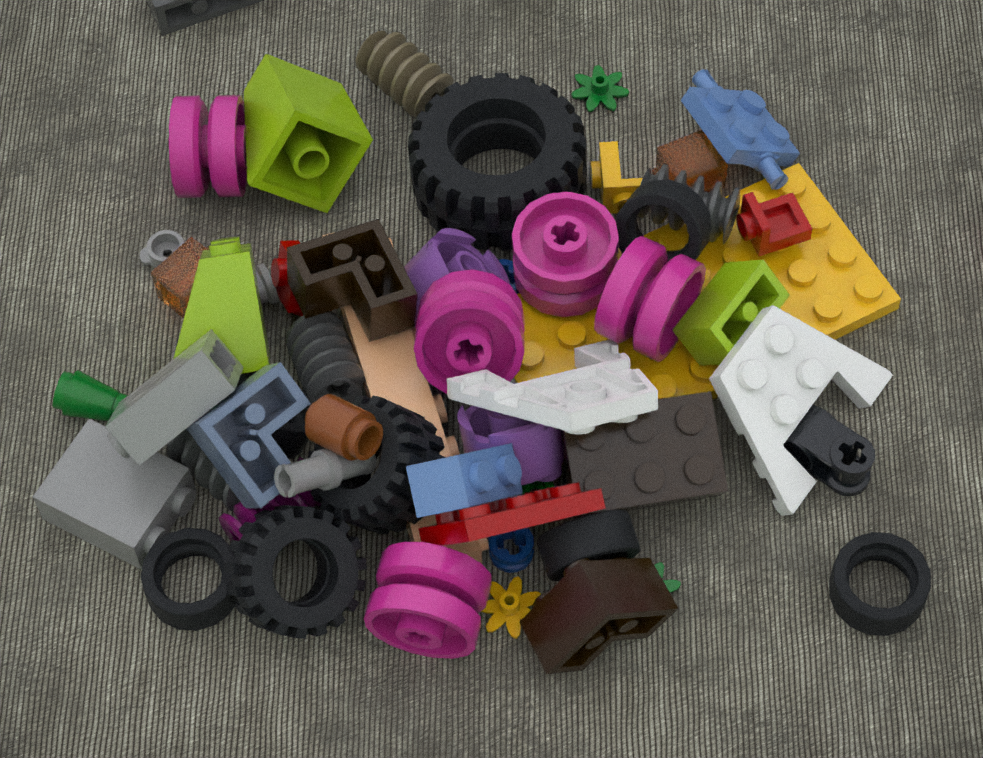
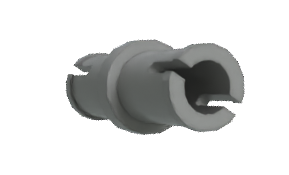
M325 448L314 451L310 458L286 465H279L274 472L275 485L279 493L284 497L288 496V498L316 488L323 491L337 488L343 480L363 474H371L376 467V456L374 454L371 458L364 461L359 459L350 461Z

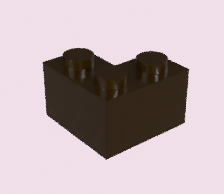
M379 219L287 247V282L305 319L351 304L369 342L415 327L417 292Z
M618 556L611 560L593 561L590 558H583L570 564L563 572L564 577L551 590L542 593L534 600V607L519 623L546 674L583 671L613 641L648 638L679 608L650 557L627 559L625 556Z

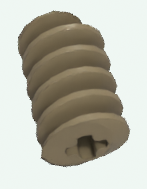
M377 31L370 34L361 45L356 56V68L363 75H367L386 95L391 96V99L396 104L403 106V109L410 116L415 117V119L421 111L425 112V105L436 94L442 97L444 89L454 83L452 76L448 73L441 74L442 68L437 63H430V58L424 52H418L415 44L406 42V37L401 32H393L388 35L385 31Z

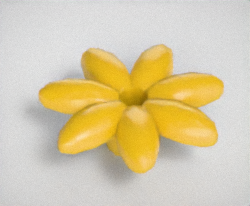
M519 576L512 579L507 591L500 584L492 581L490 594L493 599H489L486 607L481 611L485 614H493L487 622L486 631L492 633L506 622L509 634L512 638L517 639L521 631L520 620L530 612L531 609L528 607L534 605V600L541 593L534 591L521 595L522 580Z

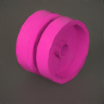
M199 95L175 96L173 98L169 119V160L172 184L178 198H201L208 189L210 179L212 187L219 197L244 196L247 186L246 125L244 100L241 95L216 96L210 106L209 115L207 107Z
M560 192L547 194L530 202L517 216L512 231L513 273L515 286L528 304L542 313L560 317L583 315L598 307L605 285L618 262L619 236L617 225L607 208L587 195Z
M640 236L635 238L625 249L605 285L595 315L594 330L597 334L618 344L633 336V349L637 353L659 363L668 356L679 340L672 330L701 294L706 268L703 263L683 254H679L667 262V250L664 245Z
M474 269L451 272L431 284L420 300L414 339L417 367L431 385L447 394V378L486 369L510 382L520 371L525 350V319L522 302L511 285L492 273Z
M400 542L389 545L382 552L376 573V581L379 587L370 594L364 616L365 627L376 638L412 654L449 659L468 656L476 649L481 629V617L478 613L487 605L492 585L491 573L477 560L446 546L426 542Z

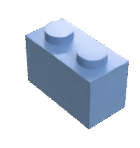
M512 443L406 466L417 518L469 508L523 494L521 465L514 454Z

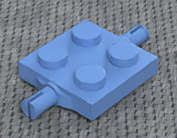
M702 69L695 73L692 82L697 87H689L681 102L727 164H743L755 168L756 171L763 175L772 190L783 187L787 183L788 177L779 166L790 167L800 152L790 141L788 131L777 123L765 108L766 103L763 98L751 90L723 89V87L718 86L707 69Z

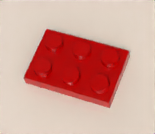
M575 482L530 491L523 495L507 497L469 508L435 514L437 524L421 527L418 530L421 542L444 546L487 538L606 509L601 488L581 491L580 483Z

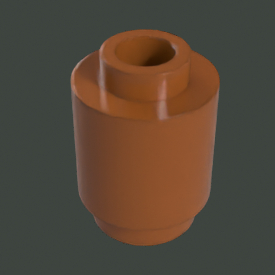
M327 394L311 404L305 415V433L307 438L347 460L359 459L364 461L371 458L382 442L383 428L376 421L375 416L371 412L336 395Z

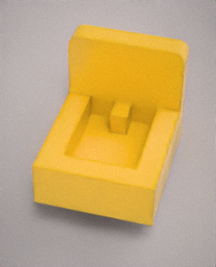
M618 141L599 142V161H590L592 189L600 188L601 204L607 208L610 214H618L635 190L640 187L643 178L621 179Z

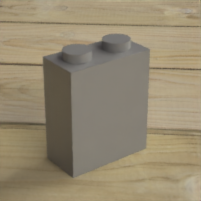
M211 329L119 402L105 426L110 432L107 435L109 442L122 457L128 458L131 456L140 466L235 391L244 367Z
M88 419L35 492L33 499L43 520L142 570L143 560L152 545L168 534L179 516L184 517L193 506L196 498V488L190 469L158 452L139 466L131 456L124 458L113 448L107 437L110 432L105 426Z

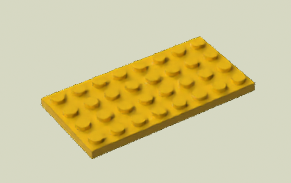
M799 163L782 170L787 175L788 181L777 190H772L766 179L741 189L738 214L741 211L744 194L753 192L758 203H762L793 192L813 228L811 240L758 257L751 241H744L735 220L726 243L723 244L722 232L715 242L707 243L696 261L703 263L706 268L705 280H712L725 262L764 260L790 294L780 309L834 340L899 309L901 301L899 295ZM668 223L643 235L664 245L667 251L680 250L684 248L689 240L686 224L680 230L675 231L670 228ZM618 248L617 260H619L620 257L622 256V252L620 251L619 248ZM518 293L517 295L522 302L525 319V350L520 371L514 377L515 383L577 369L575 367L574 348L609 340L597 334L594 330L595 315L598 307L583 315L560 317L540 312L528 304L521 294ZM633 336L618 344V353H626L629 356L630 368L640 369L656 387L658 399L711 391L712 400L718 398L709 378L719 365H699L680 340H678L668 356L659 363L637 353L633 349Z

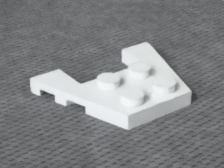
M773 305L762 308L710 376L709 380L737 434H744L755 456L752 463L760 479H767L776 496L772 502L777 512L781 516L795 513L817 481L786 450L784 443L832 379L860 409L870 407L893 374L888 369Z
M612 340L574 348L575 367L577 369L516 384L486 369L447 378V396L451 400L561 429L570 434H587L592 432L595 426L609 422H632L638 418L639 414L658 410V390L640 369L630 368L629 356L626 353H618V344Z

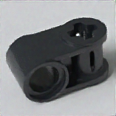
M812 405L786 440L784 447L811 476L831 488L835 493L842 496H855L862 493L870 482V470L875 461V449L872 443L867 438L837 421L826 410ZM858 449H861L860 457L857 455ZM840 473L843 474L842 482L839 480Z

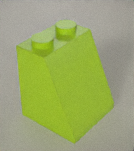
M265 54L244 89L246 166L249 186L328 213L373 141L342 83Z
M239 237L210 241L209 250H203L198 263L174 358L212 329L244 367L241 374L259 371L264 366L270 365V352L251 243L240 244Z

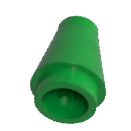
M77 370L75 373L64 371L57 383L52 406L55 409L62 410L63 416L109 421L119 402L128 395L120 393V391L80 370Z

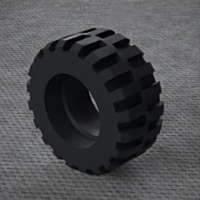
M495 73L493 78L483 79L481 74L469 77L468 83L462 85L456 82L444 89L442 97L436 94L425 105V112L421 111L412 124L413 132L409 135L408 139L409 163L413 193L416 196L417 206L422 216L429 219V224L437 232L444 228H453L468 233L476 239L473 243L474 248L487 251L490 246L501 247L502 251L513 250L512 231L516 218L530 202L552 193L573 192L585 195L587 177L586 138L584 137V125L581 117L575 113V107L564 96L558 98L557 90L545 83L538 86L531 77L520 75L519 79L509 78L508 73ZM493 149L516 150L535 159L518 171L502 175L481 174L462 166L471 157Z

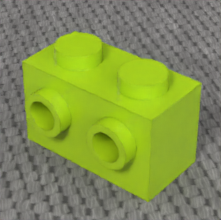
M764 260L725 262L672 331L699 365H720L762 308L774 305L780 309L790 294Z

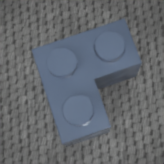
M278 362L261 368L236 387L235 391L190 425L187 430L246 509L262 508L280 494L274 481L275 469L281 464L291 463L271 434L311 403L282 363Z

